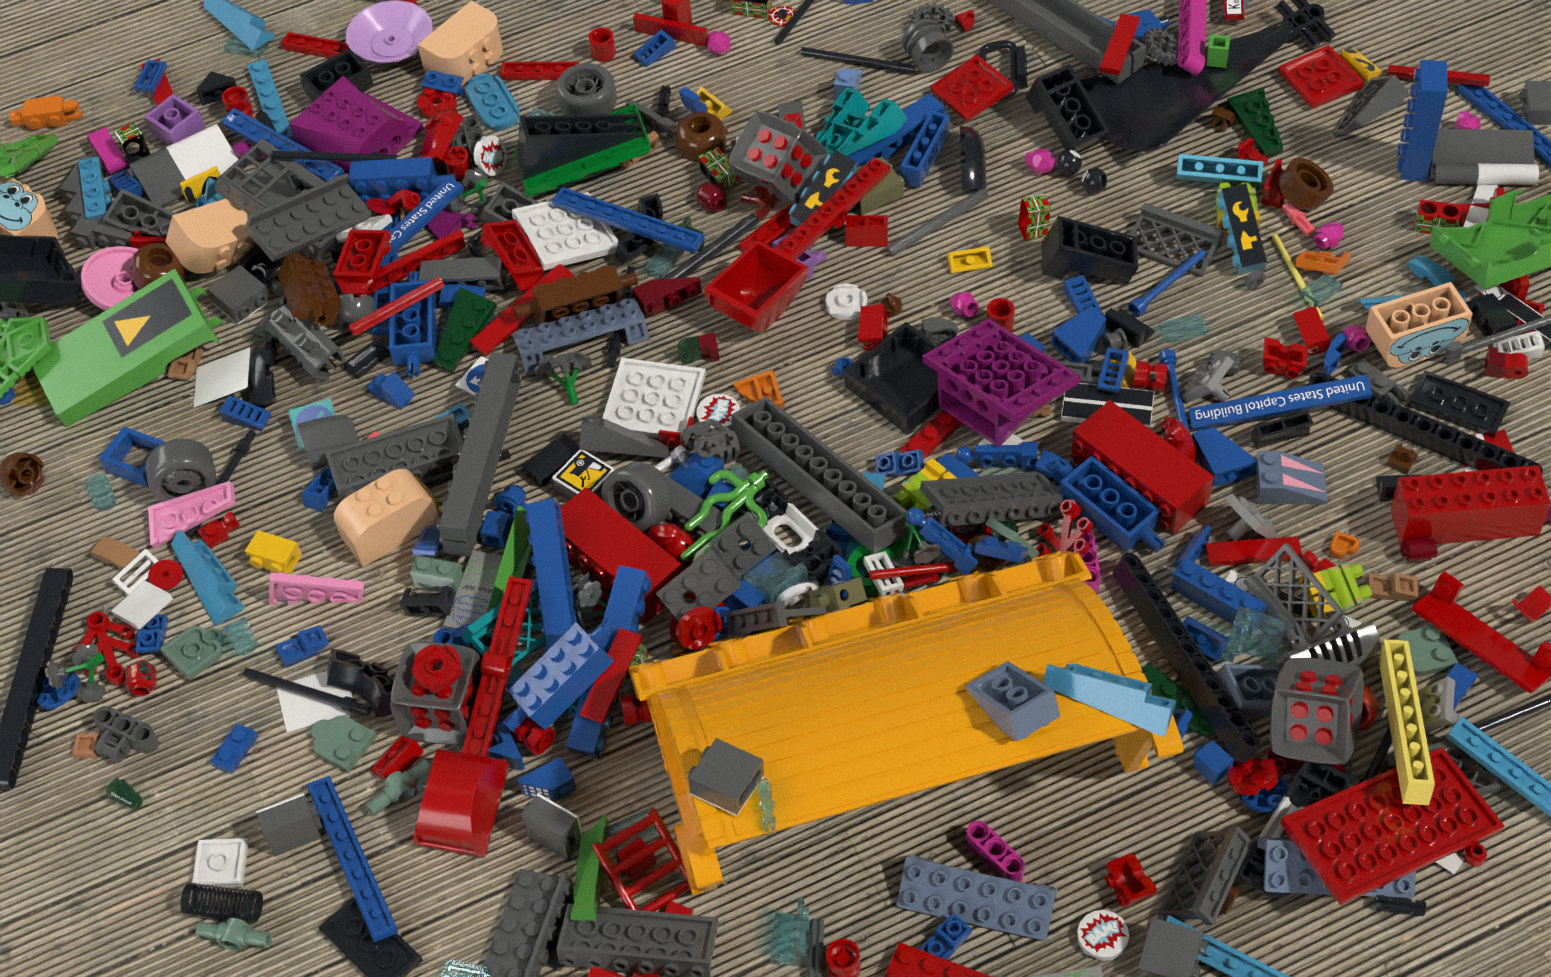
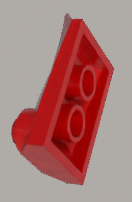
M447 110L445 112L441 111L434 119L430 118L424 126L426 128V136L418 158L432 157L433 164L441 161L464 117L458 112Z
M517 220L485 223L481 228L483 231L481 235L483 245L488 249L496 251L520 291L529 290L540 280L546 270L543 269L533 246Z
M350 229L333 273V277L344 295L366 294L375 279L383 257L391 250V234L389 230Z

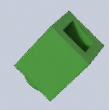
M1210 34L1206 66L1227 68L1231 36Z

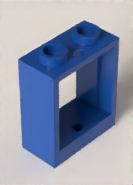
M123 426L99 457V460L105 472L149 488L145 469L146 463L139 469L122 461L135 444L153 450L165 441Z

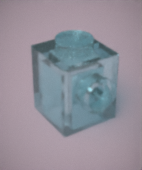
M245 617L223 627L237 655H247L255 650V646L259 645Z

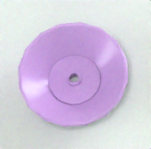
M399 0L379 2L364 8L352 18L346 29V44L358 57L365 61L381 64L399 62L419 52L418 43L433 32L432 19L425 9L411 2Z

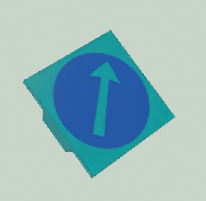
M331 398L288 410L299 450L305 448L297 424L317 418L334 416L335 411Z

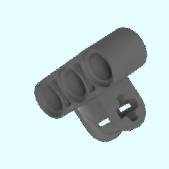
M468 115L462 120L463 132L455 133L449 148L454 146L465 148L468 151L473 166L479 168L474 161V150L477 142L481 141L484 134L479 118L474 115Z
M102 706L94 712V722L103 734L96 744L95 751L98 755L109 756L114 762L120 763L131 749L149 754L158 748L159 740L149 724L109 706Z

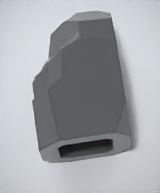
M935 317L921 320L922 334L933 344L945 343L958 335V326L954 322Z

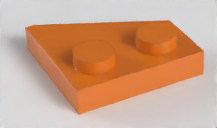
M1303 251L1296 258L1295 266L1302 267L1305 271L1318 270L1323 271L1327 275H1334L1350 261L1351 252H1344L1342 257H1332L1331 252Z
M773 369L733 383L736 391L750 403H754L767 396L781 409L785 408Z

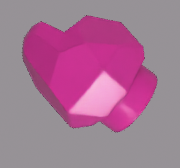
M712 31L708 35L707 46L709 51L716 55H722L730 51L731 45L728 34L722 31Z
M1467 111L1458 113L1454 129L1481 128L1480 118L1471 115Z
M1036 149L1033 153H1026L1025 163L1038 174L1050 173L1056 158L1051 157V152L1046 149Z
M1329 222L1319 227L1317 235L1314 236L1315 244L1321 250L1326 248L1334 249L1343 237V225L1338 222Z
M957 292L949 299L954 314L957 316L972 317L979 309V304L975 301L971 292Z
M1352 324L1343 329V334L1348 336L1346 342L1348 349L1362 352L1369 347L1370 339L1366 332V327Z

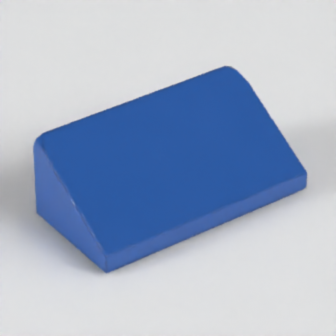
M1206 525L1192 533L1173 563L1174 567H1178L1185 557L1196 562L1205 547V543L1209 541L1211 526Z

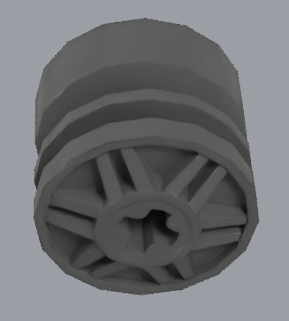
M922 19L915 22L906 30L902 38V46L918 68L926 73L941 69L948 63L954 52V45L932 19Z

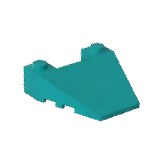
M846 87L833 103V112L830 117L827 116L824 122L826 125L823 131L818 132L815 139L825 147L827 156L829 154L832 155L835 150L848 156L895 134L908 118L895 101L885 98L878 103L869 116H865L871 106L858 90Z

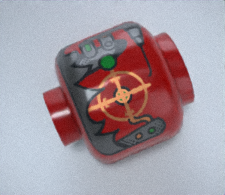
M138 660L130 664L125 671L126 689L135 696L150 694L157 686L156 667L145 660Z

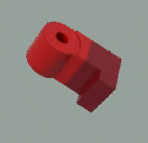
M1488 348L1484 363V376L1522 379L1528 375L1527 355L1523 353L1498 352V348Z

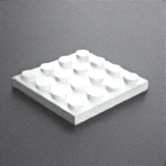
M589 192L582 193L591 196ZM552 201L512 209L514 220H517L533 246L544 270L552 269L559 264L564 266L613 254L617 251L618 240L608 224L553 206Z
M621 358L602 419L609 420L649 438L659 439V430L682 432L687 426L689 416L694 418L706 376V369Z

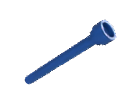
M1199 250L1144 297L1133 299L1128 304L1130 312L1136 317H1140L1145 313L1148 304L1206 256V251Z
M1167 349L1159 353V362L1161 364H1168L1167 376L1177 419L1189 429L1175 372L1176 352Z

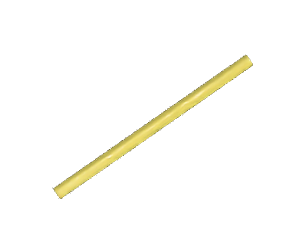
M1277 234L1272 235L1274 243L1310 307L1316 306L1321 320H1323L1324 317L1279 236Z

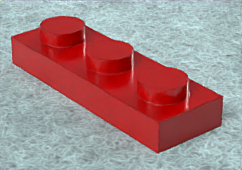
M943 410L900 448V453L920 449L923 451V459H925L961 426V422Z

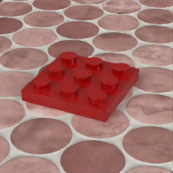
M1330 45L1278 67V73L1312 109L1358 90L1364 84V81Z
M975 55L930 86L931 93L966 122H969L1013 91L1014 85L981 57Z

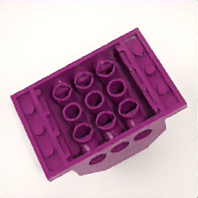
M344 76L289 123L296 143L312 152L372 154V152H380V154L396 155L424 129L422 122L365 92L362 93ZM330 161L341 167L345 172L344 174L347 173L349 175L351 161Z
M989 318L922 355L923 363L935 370L938 375L939 408L997 447H1000L1041 407L1080 383L1079 374Z

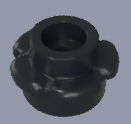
M260 263L252 267L250 274L265 284L271 272L265 264Z

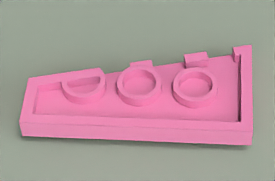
M228 481L149 506L151 546L156 549L174 539L178 530L186 532L235 504L234 485Z
M284 572L270 573L269 605H277V601L298 604V600H310L311 604H316L325 599H330L332 603L362 602L364 582L354 579L341 580L332 577L321 578L311 577L310 575H291Z

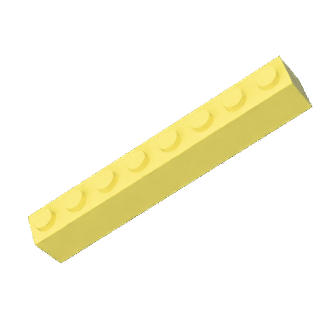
M1384 639L1379 656V666L1403 804L1429 805L1435 782L1409 642Z

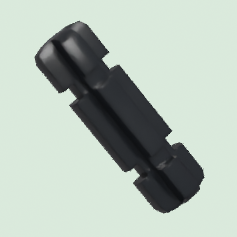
M662 85L660 87L656 113L661 117H667L669 97L671 96V87L669 85Z
M1376 895L1374 909L1381 911L1388 909L1389 912L1402 914L1413 912V915L1424 916L1426 913V902L1421 900L1412 902V899L1390 896L1389 899L1385 895Z

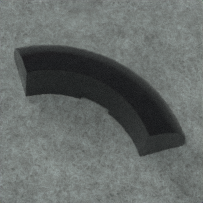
M960 126L961 156H965V160H961L962 190L985 189L986 157L983 138L972 127Z
M658 193L639 198L637 212L662 220L663 208ZM632 233L625 239L617 242L616 257L622 264L632 261L644 254L655 240Z
M271 334L259 338L250 351L248 382L250 402L253 405L273 404L277 401L274 373L270 371V367L275 363L277 349L275 338Z
M331 648L327 669V685L349 690L362 697L372 707L375 717L391 715V693L394 680L387 675L388 670L376 662L369 664L360 660L361 656L358 654Z

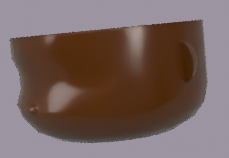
M708 112L691 113L684 117L676 127L675 148L685 159L699 162L698 156L716 147H719L724 152L727 144L726 135L728 129L725 128L721 119L714 114Z
M1294 158L1291 160L1286 170L1281 172L1278 180L1282 195L1292 205L1307 211L1316 210L1322 206L1334 191L1333 182L1328 174L1316 163L1305 158Z
M151 243L141 247L134 253L131 277L135 285L142 289L173 269H176L184 280L186 268L182 266L167 244Z

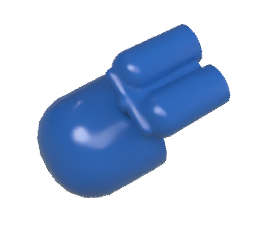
M512 484L506 486L503 492L494 499V505L498 510L512 515L511 525L513 524L518 506L527 511V503H525L526 493L520 486Z

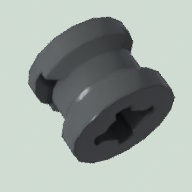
M1121 328L1115 329L1113 333H1104L1102 336L1106 350L1107 348L1124 350L1128 347L1126 335Z

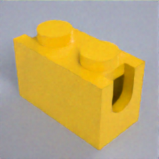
M257 530L245 550V554L251 557L249 563L253 567L265 568L273 573L284 572L291 574L302 556L297 542Z

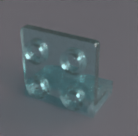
M778 551L746 573L744 579L765 595L764 601L768 604L775 602L777 597L788 588L797 584L808 583L807 567L802 562L794 567Z
M1239 607L1223 660L1233 663L1236 654L1241 655V652L1274 662L1278 654L1286 621Z
M804 898L798 899L797 914L775 913L770 964L801 966L802 957H807L808 942H806V937L810 932L809 907H805Z

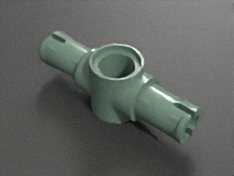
M423 759L408 772L396 771L390 774L384 782L385 787L382 789L383 791L366 803L368 809L376 816L391 803L395 804L398 802L403 804L409 801L416 792L415 787H417V783L429 775L431 765L426 759Z
M228 918L226 923L221 922L220 924L200 921L196 927V935L198 937L216 939L222 947L232 951H240L242 946L247 947L248 945L269 948L272 942L271 932L253 930L247 922L237 918Z

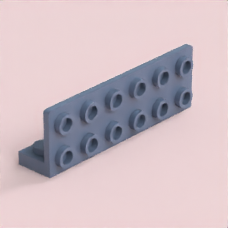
M635 298L623 299L618 303L603 305L590 311H582L577 315L562 317L559 320L542 323L529 329H521L512 334L519 350L526 376L534 374V368L544 358V351L624 328L629 345L649 340L645 318Z
M1258 837L1257 847L1265 850L1264 891L1332 895L1293 841L1284 838ZM1416 871L1362 896L1385 895L1387 897L1414 898Z
M911 854L906 856L897 907L948 918L955 913L965 923L1043 941L1047 939L1054 900L1058 892L1057 887L1035 882L1027 884L935 863V860Z

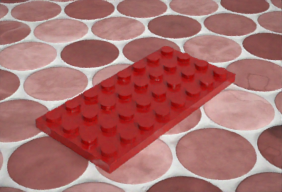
M1443 747L1429 753L1435 782L1429 805L1403 804L1396 767L1282 817L1280 824L1340 906L1495 835L1505 827Z

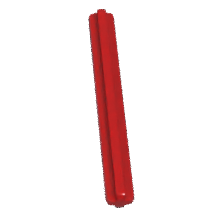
M1389 65L1387 76L1395 75L1397 78L1413 79L1414 69L1419 67ZM1447 70V83L1487 87L1490 84V75Z
M436 277L349 325L350 332L357 336L444 288L443 280L440 277Z

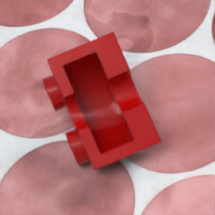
M1265 337L1262 362L1264 371L1268 374L1286 376L1290 379L1297 378L1299 373L1307 366L1308 346L1294 343L1284 346L1280 344V340Z
M1133 852L1106 863L1108 874L1104 875L1105 882L1109 889L1114 888L1117 893V901L1122 908L1157 893V887L1151 878L1145 875L1141 863Z

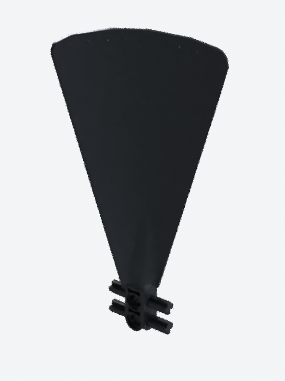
M1281 0L1275 6L1277 11L1284 17L1281 25L1231 39L1227 68L1206 66L1207 46L1205 47V65L1196 76L1178 66V62L1174 63L1173 66L1169 63L1165 66L1163 62L1159 64L1156 61L1143 65L1134 73L1131 72V75L1119 84L1104 76L1099 78L1100 82L1083 86L1110 130L1106 140L1121 148L1144 152L1161 148L1287 41L1292 43L1302 38L1314 50L1321 44L1312 33L1317 30L1326 41L1330 42L1336 34L1325 22L1326 17L1324 16L1325 11L1323 7L1315 3L1309 4L1306 0H1291L1299 9L1294 12L1285 1Z

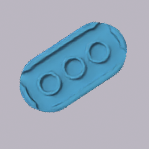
M489 73L475 75L468 81V85L465 87L466 97L486 128L501 131L511 128L518 122L520 116L518 104L499 76H490Z

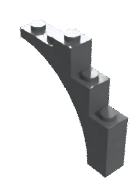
M82 155L81 158L79 159V161H80V160L87 159V158H92V157H91V156H87V155ZM99 159V160H100V166H101V173H102V175H103V177H104L106 171H105V169H104V167H103V164H102V162H101V159ZM78 161L59 188L64 201L68 203L65 209L71 224L75 225L71 230V235L76 246L92 250L98 244L104 247H132L129 241L130 237H133L132 233L103 222V217L87 220Z

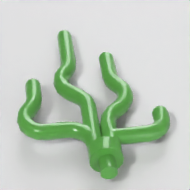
M718 470L709 477L708 482L710 484H715L724 478L736 488L728 493H717L707 497L700 511L685 524V530L691 531L709 515L713 504L717 502H732L723 511L721 527L701 536L680 555L681 561H688L695 552L730 526L731 515L744 503L758 517L757 522L762 529L766 526L767 515L753 499L754 495L765 486L764 480L769 477L764 470L759 474L753 472L744 481L729 470Z

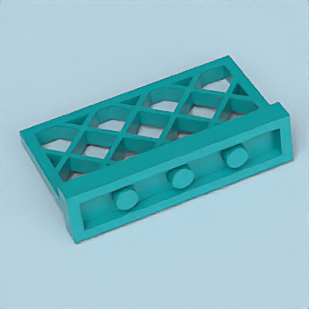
M534 580L532 581L533 586L525 613L527 614V623L522 624V628L526 629V638L519 637L518 642L526 643L525 651H515V658L511 668L546 643L543 633L540 640L530 638V629L542 631L541 625L531 624V615L543 617L539 610L531 609L532 602L540 599ZM502 603L470 624L461 637L467 645L472 643L483 656L486 651H489L490 647L484 646L479 639L482 637H493L494 633L491 631L495 630Z

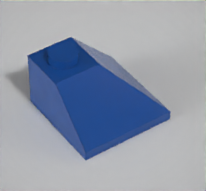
M696 452L690 453L668 477L704 499L714 486V484L708 482L709 477L718 470H724V462L716 456L704 458Z

